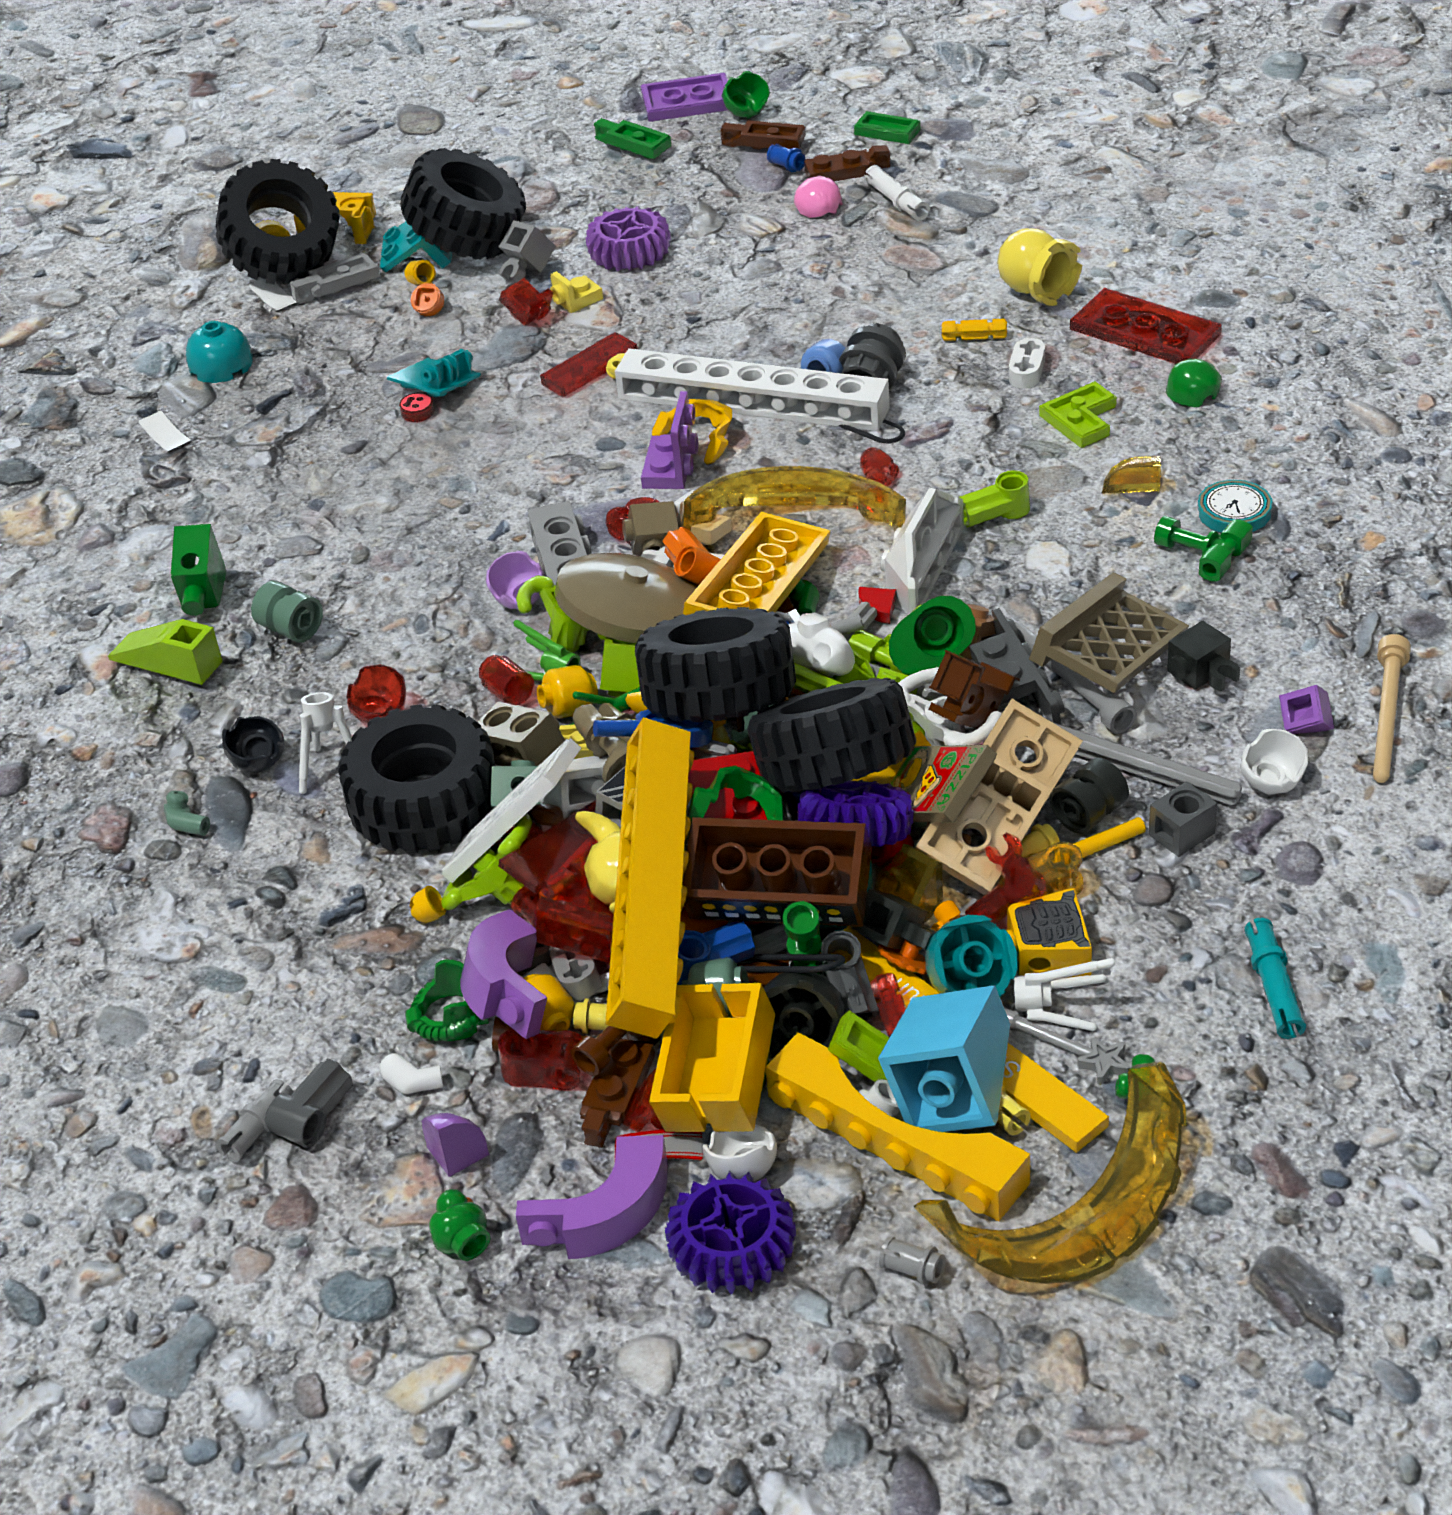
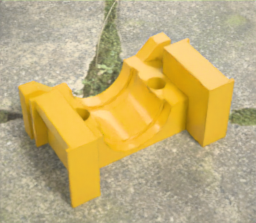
M333 192L337 200L336 206L339 208V214L347 221L348 226H352L355 244H367L366 241L372 229H375L373 218L376 216L373 194ZM293 215L298 234L305 230V226L297 216Z

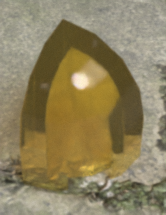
M1135 456L1121 460L1111 467L1104 478L1102 493L1160 491V456Z

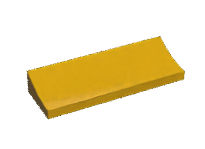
M760 512L684 602L683 614L689 615L695 613V611H711L727 607L728 609L748 607L752 610L759 608L765 609L768 613L776 612L828 545L830 530Z

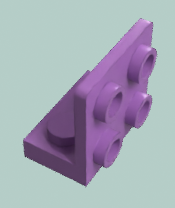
M680 391L671 427V435L651 436L641 475L642 489H684L687 475L693 474V454L698 453L699 441L698 434L692 433V425L695 424V405L689 404L688 391Z

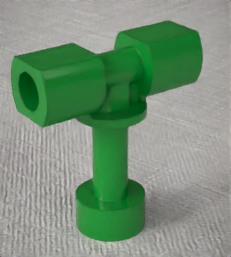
M1163 516L1157 524L1154 533V543L1166 548H1172L1175 543L1201 550L1202 557L1199 560L1198 574L1206 580L1219 581L1231 567L1232 556L1241 555L1251 543L1253 526L1246 521L1235 519L1229 523L1221 535L1217 531L1212 530L1207 536L1181 529V522L1178 519Z
M804 901L790 904L783 913L784 930L788 936V953L820 954L822 940L817 909L812 904ZM792 961L790 963V966L821 965L820 961Z

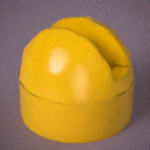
M426 886L415 893L409 904L411 915L415 920L429 923L446 914V910L441 904L442 897L439 892L432 886Z

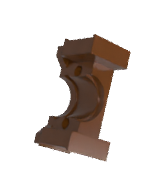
M945 650L946 653L929 688L948 697L944 706L931 702L928 710L954 723L978 729L986 722L993 711H998L1004 694L1008 695L1014 681H1020V679L987 663L981 662L979 665L954 652Z

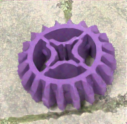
M626 206L625 209L614 208L612 212L605 211L603 216L595 217L594 222L588 224L587 236L585 238L588 253L591 259L595 260L596 265H604L605 269L616 268L617 271L621 269H628L630 271L632 268L642 269L645 265L652 266L654 261L662 260L663 255L668 253L671 235L666 218L662 217L660 212H652L651 208L640 209V206L635 208H628Z

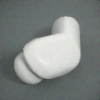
M397 1053L387 1055L380 1063L379 1071L382 1078L402 1094L444 1087L440 1065L417 1069Z

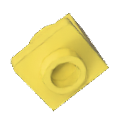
M557 271L550 274L552 283L550 294L552 299L570 313L603 299L602 288L585 275L575 277L569 281Z

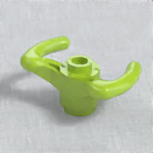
M537 575L525 581L519 588L516 597L519 612L522 614L529 613L532 609L531 596L534 593H539L551 618L548 634L551 636L550 640L564 646L570 652L579 650L580 645L585 643L589 629L572 620L560 608L555 598L556 585L553 580L546 576ZM597 633V636L599 637V639H601V640H605V639H606V636H603V635H600V634Z
M528 813L515 824L513 830L501 842L497 850L493 851L489 848L475 861L473 867L477 872L474 875V879L471 880L472 872L470 869H467L453 883L450 882L441 901L442 907L445 910H453L463 901L487 894H492L503 904L508 903L515 907L527 896L533 888L535 881L530 878L532 874L518 862L517 850L521 847L531 830L532 819Z

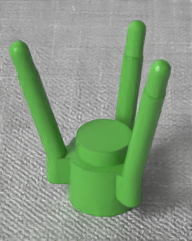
M515 620L513 622L514 626L528 635L526 642L544 652L540 660V666L545 672L537 673L486 667L484 673L499 677L542 682L543 675L548 670L571 665L580 666L581 658L520 620Z

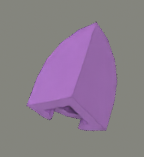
M438 1113L425 1117L422 1120V1129L427 1149L449 1177L489 1155L484 1134L471 1120L451 1113Z

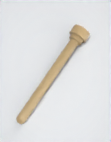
M1398 634L1386 635L1378 644L1377 659L1384 667L1373 778L1378 783H1385L1390 778L1400 669L1410 660L1411 644L1407 638Z

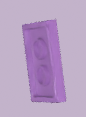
M726 73L642 84L641 93L648 121L727 111L728 109L722 99L723 89L728 82Z

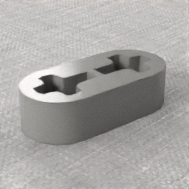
M572 937L559 942L553 947L550 957L557 978L570 994L573 1001L582 1000L594 995L600 989L602 981L586 940L580 937Z

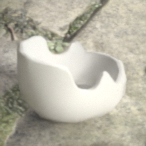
M1262 730L1258 737L1251 744H1247L1244 749L1240 764L1241 774L1253 788L1267 795L1289 792L1300 782L1308 765V749L1298 736L1286 730Z
M756 1124L754 1131L721 1133L714 1131L711 1134L709 1147L707 1144L702 1146L707 1163L718 1179H726L730 1170L735 1179H741L749 1172L755 1182L770 1170L777 1154V1142L774 1134L765 1127Z

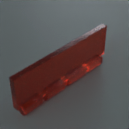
M596 800L577 812L589 811L595 813ZM575 812L525 843L519 849L501 858L498 866L534 893L541 890L543 895L552 899L574 885L575 881H580L586 877L584 865L592 845L598 842L575 820L577 813Z

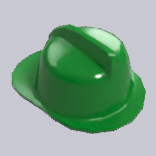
M937 596L923 603L902 619L892 631L889 639V655L893 664L902 673L911 675L921 670L939 667L946 653L945 650L958 655L971 644L976 632L975 617L971 608L961 599L953 596Z

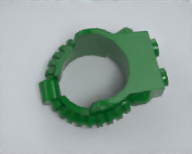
M445 959L435 964L434 978L431 979V983L427 982L424 988L418 991L411 1004V1008L405 1012L406 1024L410 1032H416L421 1037L432 1041L433 1039L434 1041H459L474 1035L477 1032L478 1025L489 1024V1019L481 1020L471 1010L466 1001L445 1006L443 1021H434L427 1016H423L427 1008L440 998L448 996L463 997L460 979L464 963Z

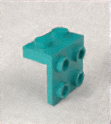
M405 221L398 227H391L384 234L380 268L384 272H388L422 248L443 269L452 262V252L449 251L447 253L440 250L439 246L429 244L422 235L418 236L412 230V225H408Z

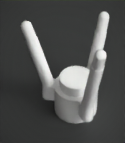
M326 692L311 693L301 699L303 713L300 714V794L307 792L310 731L315 752H319L321 749L320 732L332 729L333 722L337 723L345 744L348 741L352 742V735L344 719L343 706L334 705L332 694Z
M1108 958L1042 973H1025V976H1015L1016 1012H1027L1028 1021H1046L1072 1028L1096 1031V1023L1043 1010L1046 1006H1052V990L1104 983L1107 979L1104 974L1071 976L1113 967L1116 964L1115 959Z

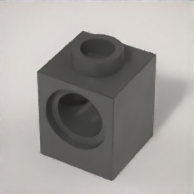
M1186 781L1150 804L1149 835L1180 857L1215 834L1217 803L1208 794L1201 792Z

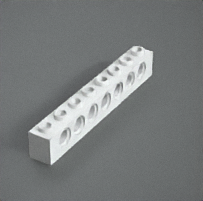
M629 348L615 370L618 399L677 406L680 391H688L689 399L715 400L730 407L734 414L831 426L849 425L857 429L879 431L883 419H885L890 408L888 379Z

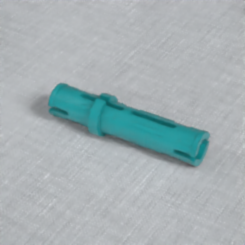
M1263 917L1253 919L1258 933H1255L1250 921L1244 928L1253 953L1251 956L1252 968L1260 975L1278 1036L1284 1039L1296 1038L1297 1036L1292 1024L1296 1025L1298 1033L1302 1035L1306 1030V1023L1302 1018L1286 969L1288 963L1286 952L1278 945L1271 920Z

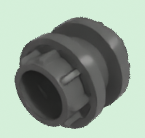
M874 323L859 327L851 334L847 347L839 358L843 367L842 374L888 379L890 389L897 378V372L901 369L906 359V350L898 333L887 325Z

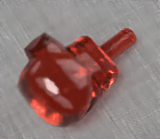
M870 447L860 457V468L867 479L868 485L871 488L877 489L879 500L885 501L888 498L886 487L896 479L899 474V468L886 452L877 447Z

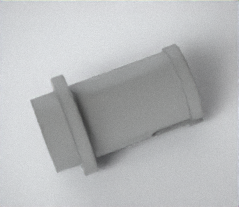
M891 1236L884 1241L882 1248L900 1254V1257L896 1258L880 1253L879 1265L881 1267L917 1277L918 1282L923 1285H927L929 1282L937 1283L940 1280L945 1268V1255L938 1253L937 1247L931 1245L925 1249L897 1240Z

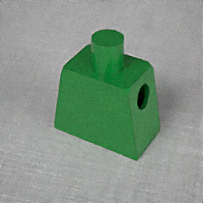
M211 524L174 526L171 579L180 600L182 611L187 615L198 616L203 613L204 608H216L220 605L227 569ZM196 556L199 558L197 565L195 564Z

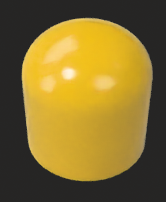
M415 260L407 264L404 274L408 282L421 285L423 283H432L436 272L431 262ZM424 275L427 277V280L422 282L417 276Z

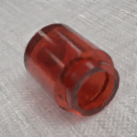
M491 655L482 662L479 668V678L483 687L503 703L521 705L530 698L534 688L532 675L507 656Z

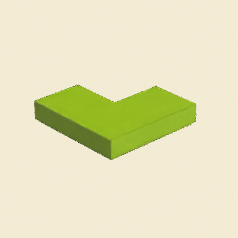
M1094 381L1040 405L1039 416L1080 448H1084L1110 436V425L1097 415L1115 408L1117 397Z

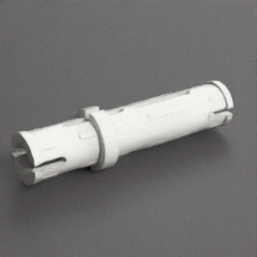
M873 165L866 170V173L872 176V178L865 175V181L893 201L896 209L906 211L917 221H922L928 216V213L922 210V207L926 211H930L929 204L917 197L914 189L903 186L877 165Z

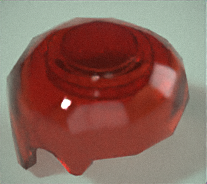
M382 664L361 668L354 683L348 685L346 699L349 712L361 722L368 724L370 720L377 716L380 718L387 716L388 711L397 708L402 711L406 703L404 676L395 668Z

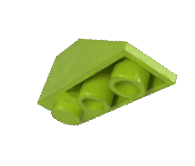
M184 619L131 632L108 655L111 661L201 685L223 662L214 628Z

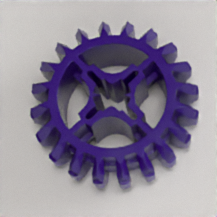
M862 779L859 781L849 780L842 784L829 785L821 789L805 790V792L800 794V803H798V821L866 823L871 845L879 848L883 844L893 845L897 841L906 839L907 835L911 833V824H913L914 818L910 794L900 787H893L889 783L880 784L877 781L868 782Z
M729 1170L726 1179L717 1180L710 1173L708 1184L702 1185L693 1181L690 1189L691 1194L679 1192L677 1205L670 1207L668 1214L669 1222L666 1223L665 1235L666 1241L669 1242L667 1248L669 1257L672 1258V1262H676V1268L680 1275H689L694 1287L707 1282V1287L712 1294L720 1286H726L729 1293L733 1295L736 1286L745 1285L752 1292L755 1280L759 1279L769 1284L772 1271L783 1272L786 1264L785 1258L792 1257L794 1250L796 1223L793 1222V1209L789 1202L785 1201L780 1188L771 1189L767 1178L754 1183V1178L749 1172L741 1179H735Z

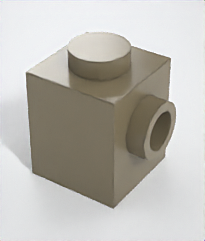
M673 501L631 504L628 519L622 521L624 541H630L632 555L642 554L646 549L659 551L661 547H665L662 541L667 533L679 529Z

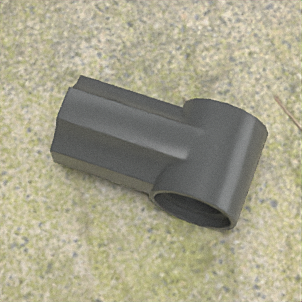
M843 930L834 931L823 940L821 954H831L837 950H843L848 952L852 958L840 967L824 971L823 973L838 990L844 1003V1014L850 1010L868 1022L871 1018L879 1015V1009L861 957L860 942L850 932ZM821 961V965L832 963L834 961Z
M327 1058L324 1062H320L291 1095L282 1093L272 1101L265 1117L267 1128L270 1132L303 1147H312L319 1141L325 1130L327 1115L353 1086L351 1075L336 1061Z

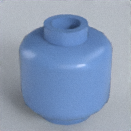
M822 339L813 344L803 354L800 363L801 369L842 373L843 367L839 358L845 347L836 340Z

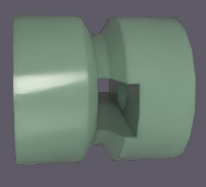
M273 580L263 584L256 592L252 601L251 614L255 623L297 643H301L312 638L317 632L322 621L323 609L318 599L301 591L297 592L294 588Z

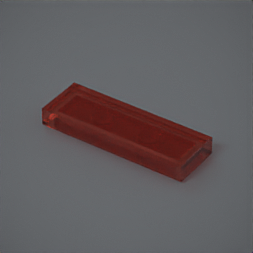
M614 332L541 374V384L558 395L565 397L606 373V365L609 359L617 354L626 353L628 348L638 349L637 343Z

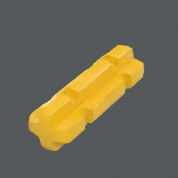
M1004 318L992 319V322H988V319L961 320V324H956V321H944L941 326L942 339L944 341H956V337H961V340L988 339V336H993V339L1006 338L1007 322Z

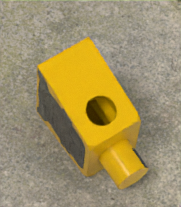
M1074 888L1014 903L1007 908L1006 931L1012 937L1017 950L1018 976H1025V973H1042L1092 962V947ZM1090 972V973L1081 974V975L1071 976V977L1086 976V975H1089V976H1090V975H1091V972Z

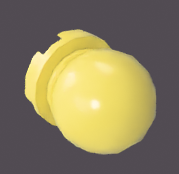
M1035 228L1020 229L1009 235L999 249L997 265L1000 277L1016 292L1031 294L1036 301L1047 306H1055L1058 304L1056 300L1063 294L1069 296L1079 280L1082 264L1077 263V253L1081 252V250L1075 243L1065 239H1054L1044 230Z

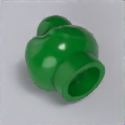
M449 1189L444 1191L436 1201L437 1212L432 1215L429 1221V1230L433 1244L440 1252L456 1254L462 1261L472 1260L485 1251L491 1240V1235L486 1230V1214L479 1205L473 1203L471 1198L466 1197L459 1190Z

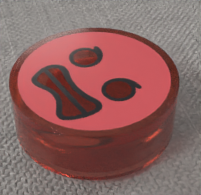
M422 392L406 395L399 402L402 418L410 422L424 421L430 418L435 410L432 397Z

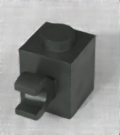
M1200 621L1169 640L1167 671L1196 690L1209 682L1213 689L1223 691L1225 689V677H1229L1235 682L1239 681L1240 677L1239 665L1230 661L1231 638L1205 621Z
M869 889L867 892L863 927L852 926L851 928L886 947L900 950L905 939L927 950L931 937L937 932L922 925L927 911L894 894Z

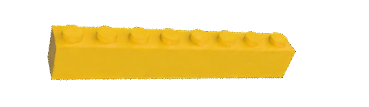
M643 717L627 742L605 1025L657 1039L668 1023L676 1021L681 1007V998L676 996V986L683 969V960L678 958V950L685 932V923L680 921V914L687 896V888L682 886V879L689 860L688 851H684V843L691 825L690 817L686 816V808L693 790L692 784L688 783V773L693 765L694 751L690 750V731Z

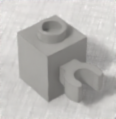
M514 220L499 245V248L510 258L501 266L499 274L506 281H509L511 278L517 284H520L525 278V269L538 273L543 271L556 246L536 226Z

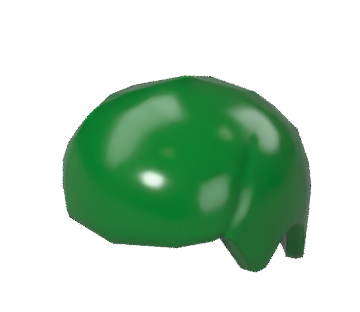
M744 71L737 78L731 77L722 92V99L726 108L734 116L752 118L764 109L770 95L768 83L760 75Z
M1186 359L1180 361L1171 369L1165 393L1176 403L1184 406L1200 407L1208 396H1212L1213 400L1216 399L1220 391L1222 376L1213 364L1205 360Z

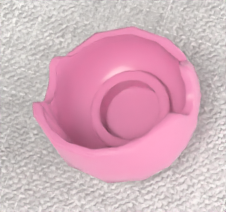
M822 176L811 177L805 180L797 188L794 196L797 210L801 215L808 218L821 217L828 212L836 214L838 205H843L838 185L830 178Z

